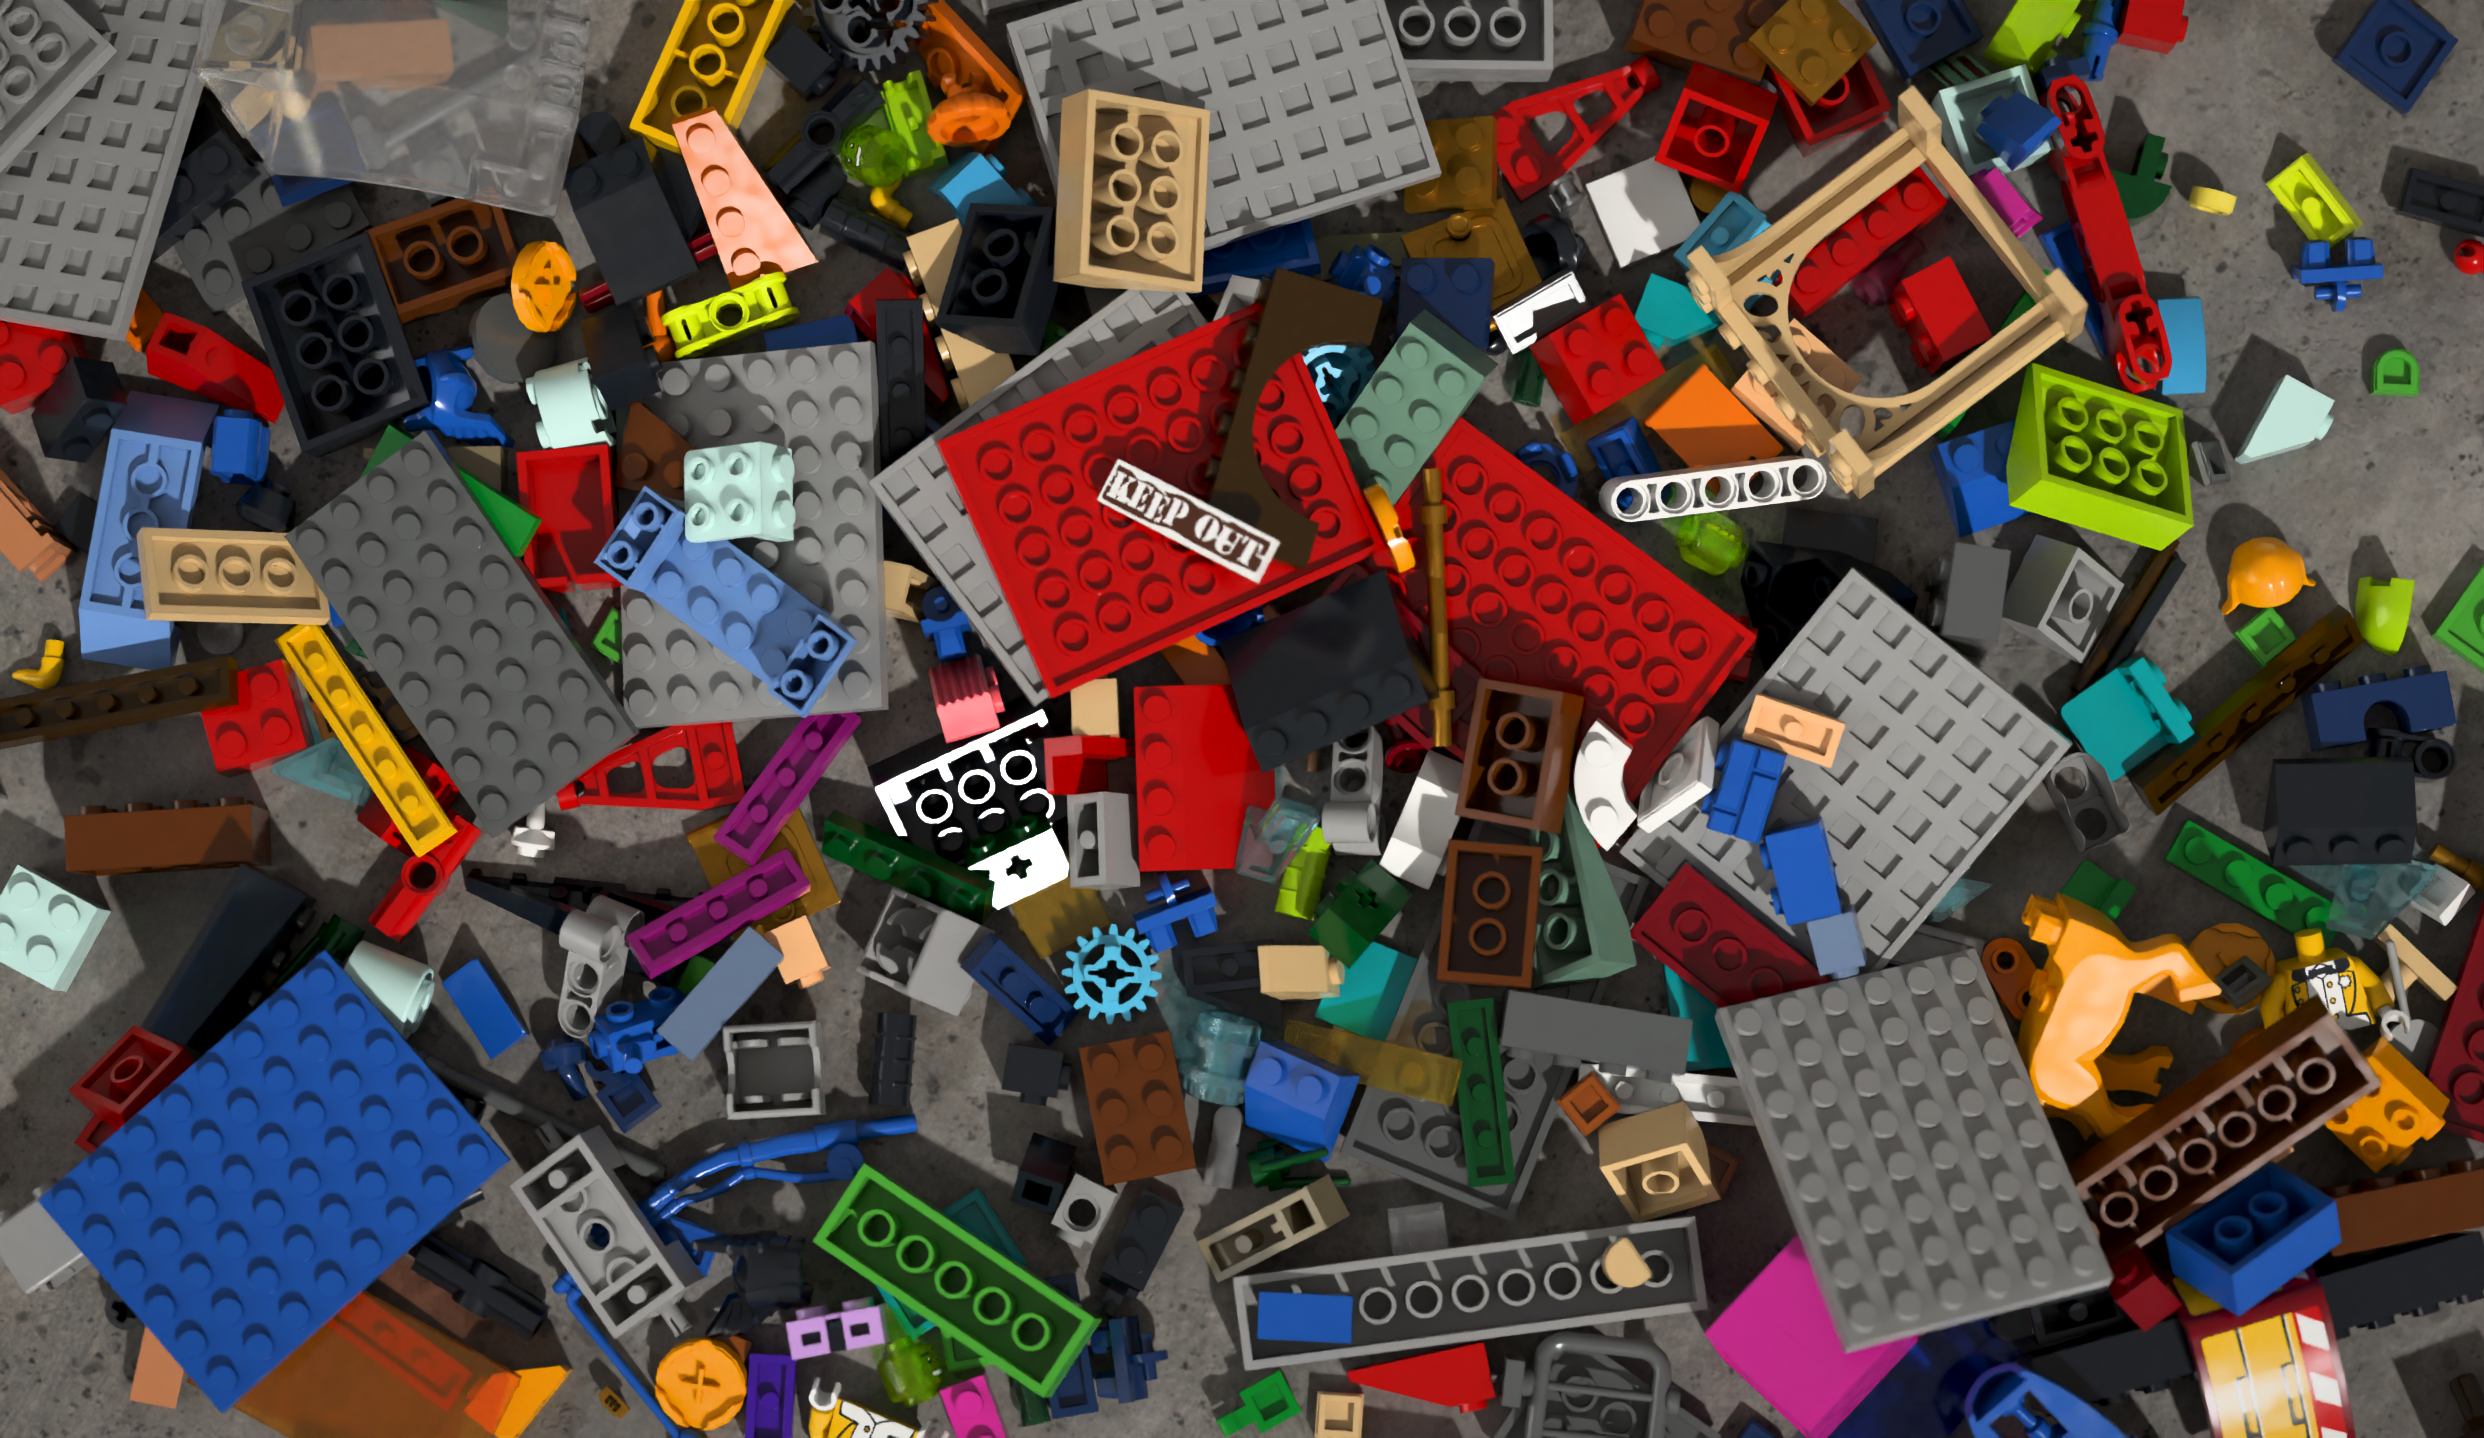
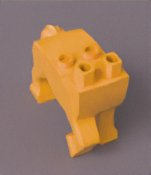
M2056 892L2053 901L2031 894L2023 912L2022 921L2030 926L2029 936L2031 939L2047 945L2049 956L2043 970H2036L2029 986V995L2032 997L2021 1023L2017 1041L2018 1051L2045 1116L2062 1117L2070 1121L2078 1128L2085 1141L2095 1133L2101 1139H2105L2154 1105L2141 1104L2122 1107L2114 1104L2108 1098L2106 1090H2134L2157 1097L2162 1084L2157 1083L2161 1067L2169 1069L2174 1058L2167 1046L2151 1045L2143 1052L2134 1055H2115L2104 1051L2123 1025L2133 994L2139 992L2157 998L2192 1015L2197 1005V1002L2193 1000L2220 995L2221 988L2216 978L2200 964L2181 938L2175 934H2164L2140 942H2130L2117 925L2101 911L2058 892Z

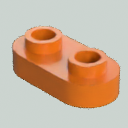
M2010 938L1995 939L1984 946L1980 961L1993 991L2007 1013L2014 1020L2022 1023L2027 1007L2022 1002V996L2026 991H2029L2032 977L2037 968L2017 941ZM2001 952L2008 953L2012 958V965L2007 970L2000 968L1997 964V957Z

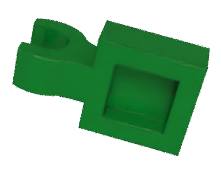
M1277 1370L1239 1391L1238 1393L1245 1405L1218 1418L1216 1422L1224 1437L1230 1436L1253 1422L1260 1434L1302 1411L1280 1370Z

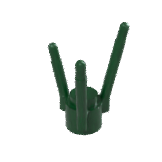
M333 914L329 923H322L316 935L273 981V987L280 988L318 947L321 949V952L327 950L333 957L343 962L347 954H352L366 932L340 916Z
M1272 1138L1257 1142L1258 1150L1247 1153L1248 1164L1255 1187L1268 1186L1269 1191L1272 1192L1284 1188H1302L1322 1178L1283 1177L1291 1175L1290 1166L1326 1157L1329 1154V1150L1324 1147L1286 1156L1284 1148L1275 1150V1148L1284 1143ZM1330 1176L1335 1186H1346L1351 1183V1179L1347 1176Z

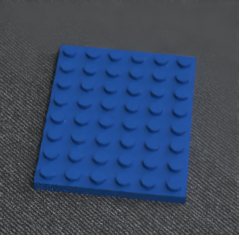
M323 950L37 1201L221 1413H226L510 1162L511 1159L327 950Z

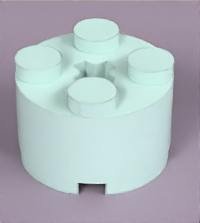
M588 357L536 371L534 377L527 378L525 381L531 403L533 405L538 404L542 421L536 422V430L544 449L548 447L558 449L603 444L612 446L616 444V439L609 435L616 432L613 410H609L594 382Z

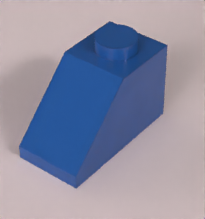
M2017 91L2007 100L2002 95H1999L1980 112L1985 119L1976 131L2013 171L2047 142L2062 121L2054 113Z

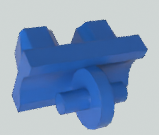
M2369 237L2344 238V262H2330L2329 241L2320 239L2301 241L2299 264L2291 265L2292 279H2299L2301 284L2329 282V286L2314 287V299H2330L2333 312L2345 310L2346 298H2357L2362 295L2361 284L2346 285L2345 281L2384 278L2383 264L2375 261L2373 241Z
M944 586L930 589L922 601V611L926 619L920 620L924 636L928 642L935 641L938 657L942 663L964 659L966 656L969 657L964 634L973 632L971 622Z
M1165 871L1157 873L1161 886L1144 892L1149 905L1164 899L1167 902L1133 914L1139 933L1145 934L1155 953L1170 949L1178 944L1170 923L1188 917L1195 938L1218 930L1216 913L1213 908L1218 904L1211 887L1207 886L1175 898V895L1191 890V886L1187 876L1170 883Z

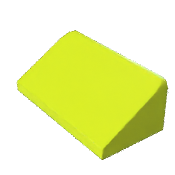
M2309 153L2299 157L2266 183L2308 239L2329 241V249L2363 224L2360 217Z

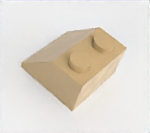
M1685 1101L1598 1126L1600 1169L1634 1223L1651 1220L1721 1199V1191L1702 1129Z

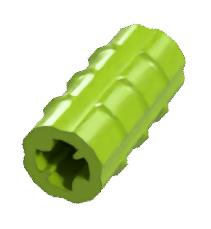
M1297 822L1292 841L1289 844L1290 849L1287 862L1283 867L1285 870L1281 886L1278 889L1279 894L1274 912L1297 919L1314 921L1315 914L1312 912L1317 907L1318 901L1321 900L1319 896L1323 880L1326 878L1325 872L1329 856L1332 855L1330 852L1332 843H1325L1321 827Z

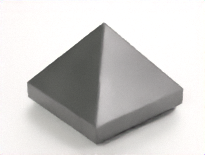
M2218 438L2191 443L2188 455L2189 475L2204 487L2231 482V476Z
M2246 955L2215 977L2221 988L2220 995L2236 1009L2253 1001L2273 982L2271 977Z

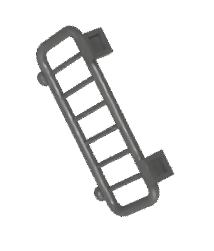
M1566 1331L1556 1332L1541 1342L1536 1349L1532 1369L1525 1368L1526 1361L1522 1356L1503 1355L1498 1401L1501 1406L1520 1408L1521 1396L1529 1397L1524 1438H1542L1543 1436L1553 1438H1632L1544 1427L1548 1390L1650 1402L1646 1438H1664L1667 1414H1678L1680 1387L1671 1386V1363L1666 1353L1654 1343L1638 1339ZM1561 1350L1644 1359L1653 1368L1651 1393L1549 1381L1552 1359Z

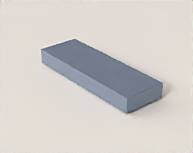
M749 926L660 1026L657 1033L693 1063L723 1029V1026L732 1019L785 958L784 955Z

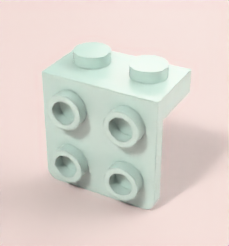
M759 441L688 451L684 457L686 539L694 543L756 537L775 542L794 540L793 525L796 513L793 506V477L795 466L792 460V449Z

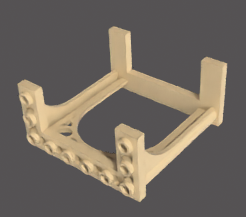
M1914 85L1898 96V130L1753 239L1728 252L1719 255H1709L1701 245L1687 256L1689 272L1686 273V276L1690 281L1688 285L1692 290L1690 295L1705 314L1713 310L1723 323L1717 329L1724 340L1733 350L1741 346L1751 359L1745 365L1761 386L1767 382L1770 383L1779 395L1773 401L1789 422L1797 418L1807 431L1801 437L1817 458L1825 454L1831 462L1829 466L1832 471L1829 473L1845 494L1853 490L1859 499L1874 489V479L2061 338H2064L2068 343L2082 333L2088 307L2086 301L2059 268L2046 276L1941 144L1942 121ZM1925 163L2031 296L2036 305L1938 379L1917 391L1889 398H1870L1854 395L1836 388L1823 380L1811 369L1799 353L1793 340L1788 320V300L1791 285L1800 264L1817 243L1921 164ZM1793 255L1790 263L1785 262L1786 259ZM1776 270L1780 271L1783 278L1782 283L1777 287L1768 282H1758L1765 275L1770 280ZM1765 294L1776 300L1778 308L1772 315L1757 317L1746 311L1744 303L1752 295ZM1775 326L1780 331L1781 337L1777 342L1771 343L1768 341L1771 340V336L1767 332L1757 331L1755 328ZM1777 356H1786L1788 358L1782 363ZM1794 365H1801L1804 368V373L1801 376L1796 377L1791 374L1790 370ZM1807 383H1809L1808 392L1806 394L1805 391L1801 388V386H1804ZM1822 396H1829L1836 403V407L1830 416V424L1826 420L1827 411L1825 405L1822 403L1821 406H1818V400ZM1911 405L1903 412L1901 411L1902 406ZM1853 406L1860 408L1865 417L1863 431L1856 438H1852L1846 429L1841 431L1839 426L1843 412ZM1878 409H1885L1890 412L1892 417L1881 420L1880 423L1883 427L1875 431L1876 417L1874 412Z

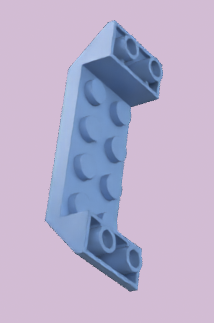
M130 391L126 398L127 406L111 428L79 604L81 659L155 670L175 666L182 629L174 626V621L146 620L136 534L142 527L191 529L205 449L212 450L214 418L220 416L222 406Z
M644 486L594 563L628 588L645 593L770 686L767 692L798 715L806 718L858 640L840 620L730 539L704 543L688 541L685 536V509L650 487Z

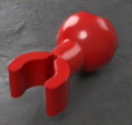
M2473 239L2464 240L2459 243L2454 250L2452 258L2455 267L2461 273L2468 275L2484 274V244ZM2459 249L2463 251L2464 256L2459 255Z

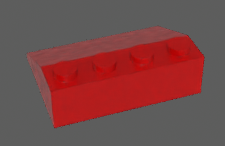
M1232 685L1133 687L1139 871L1278 867L1274 769L1262 773L1244 731Z

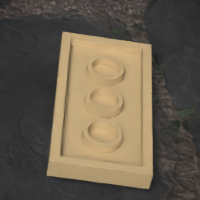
M142 527L136 534L146 620L325 625L330 619L328 599L284 537L288 533Z

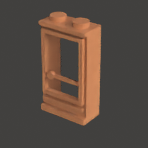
M0 467V551L19 572L22 573L28 568L43 583L77 552L70 544L58 538L61 536L59 532L51 528V523Z

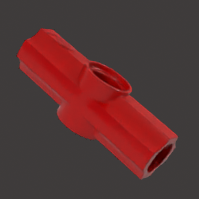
M451 808L446 814L458 832L419 858L417 855L410 857L405 862L399 878L368 919L377 929L402 944L436 896L446 890L450 877L483 834L482 830ZM431 864L435 868L436 879L430 887L422 889L416 883L415 874L420 866Z

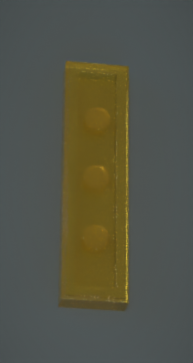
M1714 343L1658 378L1560 434L1559 438L1572 456L1582 476L1598 467L1586 444L1587 440L1631 416L1635 417L1645 438L1654 434L1655 432L1644 424V420L1702 363L1709 367V370L1727 389L1733 387L1738 378L1717 344Z
M1288 1019L1283 1038L1284 1042L1360 1075L1358 1084L1452 1107L1463 1061Z

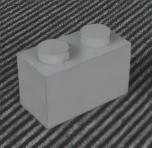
M1103 791L1067 796L1070 888L1110 890L1140 887L1137 795Z

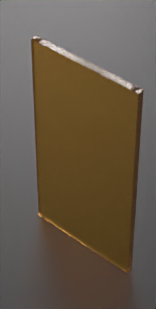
M363 1291L232 1407L288 1438H493L516 1388L520 1385L522 1376L372 1294ZM189 1376L187 1382L199 1388L197 1384Z

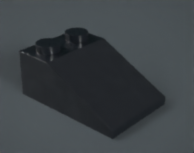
M643 136L561 172L573 212L618 307L629 302L638 301L701 272L662 154Z

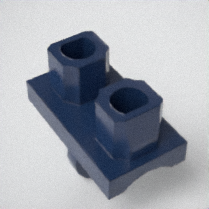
M1138 1315L1108 1320L1109 1324L1097 1327L1090 1337L1091 1349L1094 1354L1113 1353L1115 1370L1097 1372L1095 1379L1097 1395L1103 1398H1118L1119 1404L1147 1399L1146 1381L1158 1379L1155 1361L1169 1359L1168 1350H1154L1152 1333L1140 1334Z

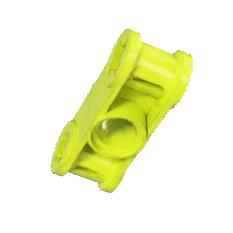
M784 272L764 275L744 286L695 304L678 307L661 316L662 324L669 327L677 351L674 353L676 361L699 357L719 346L762 330L782 326L798 318L800 312L797 307H792L783 284L786 281ZM770 293L773 294V297L777 304V308L773 307V304L769 297ZM727 307H735L742 311L743 316L738 324L725 326L718 321L719 314ZM684 325L688 326L692 336L691 340H688L683 328Z

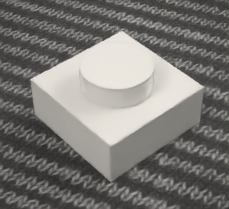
M2436 863L2406 897L2413 907L2446 926L2476 892L2470 883Z

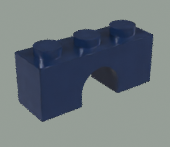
M2424 665L2404 669V678L2387 681L2386 673H2378L2359 677V686L2342 688L2340 680L2313 685L2314 693L2301 698L2311 752L2354 745L2366 741L2364 717L2369 707L2373 704L2389 708L2397 718L2399 730L2410 735L2446 729L2457 725L2447 671L2432 673L2431 666Z

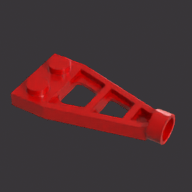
M1644 55L1623 68L1512 101L1489 115H1493L1498 121V169L1520 204L1547 189L1553 181L1568 173L1644 96L1662 86L1655 69ZM1629 76L1632 77L1638 87L1637 90L1632 89L1628 85L1627 79ZM1595 91L1605 92L1612 104L1611 110L1593 125H1585L1573 105L1574 102ZM1551 112H1561L1567 116L1572 124L1574 133L1570 141L1557 153L1547 154L1537 142L1529 125L1536 117Z
M733 723L670 726L608 755L557 793L561 811L580 806L706 811L738 804L746 794ZM677 747L688 749L691 754L695 774L694 783L685 789L664 788L658 785L654 779L652 769L655 759L661 754ZM631 762L640 763L645 783L642 791L614 793L609 789L607 775L610 770ZM578 780L585 786L582 796H579L576 782Z

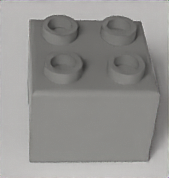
M893 887L856 971L893 987L895 990L952 1015L959 1016L963 1005L971 997L974 979L960 966L990 932L994 935L996 932Z
M802 1021L723 1026V1046L728 1065L727 1120L826 1115L821 1022Z
M56 1177L47 1180L34 1189L32 1194L35 1200L20 1208L15 1204L0 1213V1257L22 1290L27 1294L38 1292V1288L43 1292L53 1291L91 1264L37 1201L59 1182Z

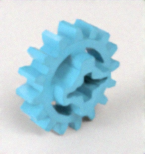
M1327 345L1300 352L1333 427L1336 426L1337 416L1343 414L1345 417L1368 384V379H1371L1377 371L1374 365L1370 364L1374 357L1367 347L1360 349L1352 346ZM1323 367H1325L1328 373L1331 375L1330 380L1333 384V387H1330L1328 383L1324 380L1325 375L1322 371Z
M1111 924L1109 935L1103 936L1096 926L1092 928L1094 939L1090 942L1081 936L1077 938V942L1082 948L1079 953L1067 951L1066 956L1074 962L1073 968L1062 970L1063 976L1073 978V984L1064 989L1065 993H1078L1079 999L1075 1002L1074 1007L1076 1010L1086 1005L1091 1007L1089 1019L1092 1021L1098 1017L1100 1012L1105 1013L1106 1021L1109 1025H1113L1115 1014L1121 1013L1127 1022L1132 1021L1130 1009L1136 1007L1143 1013L1147 1011V1007L1142 1001L1145 995L1157 998L1158 992L1150 987L1151 981L1162 979L1161 973L1151 971V965L1160 960L1159 956H1146L1144 951L1148 948L1150 941L1144 939L1138 944L1133 941L1135 929L1130 928L1125 936L1118 935L1117 925ZM1101 945H1105L1102 958L1094 965H1083L1091 951ZM1122 945L1131 949L1138 956L1142 967L1129 966L1121 957ZM1109 962H1117L1118 970L1125 971L1126 974L1135 975L1133 977L1125 976L1124 979H1117L1116 987H1108L1106 979L1099 978L1098 975H1090V973L1106 970ZM1082 982H1093L1103 991L1102 1004L1093 1000L1086 993ZM1141 984L1140 989L1133 998L1123 1004H1119L1120 993L1128 985Z

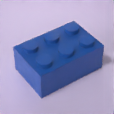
M2271 1160L2165 1232L2172 1273L2238 1317L2342 1242L2336 1201Z

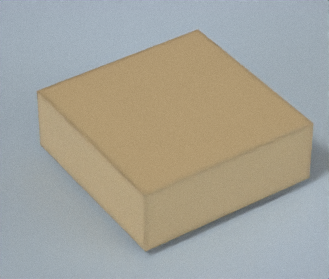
M1318 1390L1314 1437L1361 1438L1364 1394Z

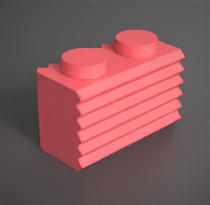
M976 653L973 658L966 656L964 661L957 659L955 664L949 661L946 666L940 664L937 669L931 666L928 671L936 710L947 743L1000 728L997 713L1004 712L1005 708L993 666L984 668L981 656Z

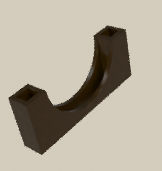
M1277 267L1270 272L1269 277L1262 276L1257 286L1254 303L1260 304V309L1256 322L1249 320L1242 338L1241 347L1248 349L1243 367L1236 365L1234 368L1228 392L1234 393L1235 396L1230 411L1223 410L1216 429V437L1222 438L1218 455L1210 454L1203 481L1208 482L1209 486L1205 500H1198L1278 540L1280 544L1270 562L1302 570L1307 568L1319 523L1307 519L1289 508L1277 497L1266 482L1259 468L1253 444V422L1256 406L1263 389L1272 375L1294 355L1305 350L1327 345L1352 346L1360 349L1371 345L1383 300Z

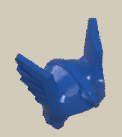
M473 342L454 348L425 352L423 356L415 358L431 403L403 418L406 432L423 429L440 430L447 438L453 437L459 442L465 441L472 446L513 448L515 440L497 424L490 414L470 412L473 401L477 396V385L462 363L474 358L471 350L474 347Z

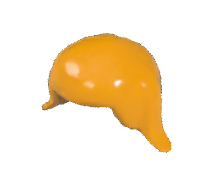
M2274 537L2249 539L2241 543L2232 554L2227 576L2228 597L2221 608V613L2229 614L2240 603L2258 608L2280 606L2296 596L2303 584L2315 586L2316 581L2306 576L2302 555L2289 547L2284 541Z

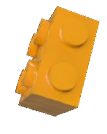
M2383 1036L2362 1052L2382 1085L2324 1123L2375 1174L2388 1163L2396 1167L2403 1162L2414 1149L2411 1144L2421 1136L2425 1140L2432 1138L2444 1126L2446 1120L2442 1116L2450 1102L2439 1089Z

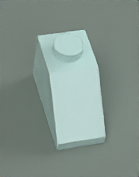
M2286 374L2274 385L2234 460L2240 464H2245L2302 448L2312 442L2314 438L2321 440L2333 422L2334 416L2330 415L2329 411L2335 401Z

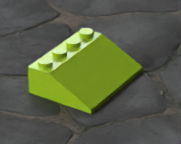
M2016 0L1982 56L2004 70L2026 64L2032 79L2036 72L2039 73L2042 68H2045L2044 62L2058 55L2056 51L2051 49L2058 36L2061 35L2067 39L2082 15L2075 12V9L2081 0Z
M2031 363L2027 366L2006 465L2009 506L2162 551L2194 526L2182 409L2039 364Z

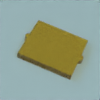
M1069 876L1011 903L1020 921L1018 929L1022 932L1025 931L1039 961L1077 942L1079 936L1085 938L1093 934L1092 928L1097 926L1101 930L1111 924L1096 896L1099 890L1070 888Z

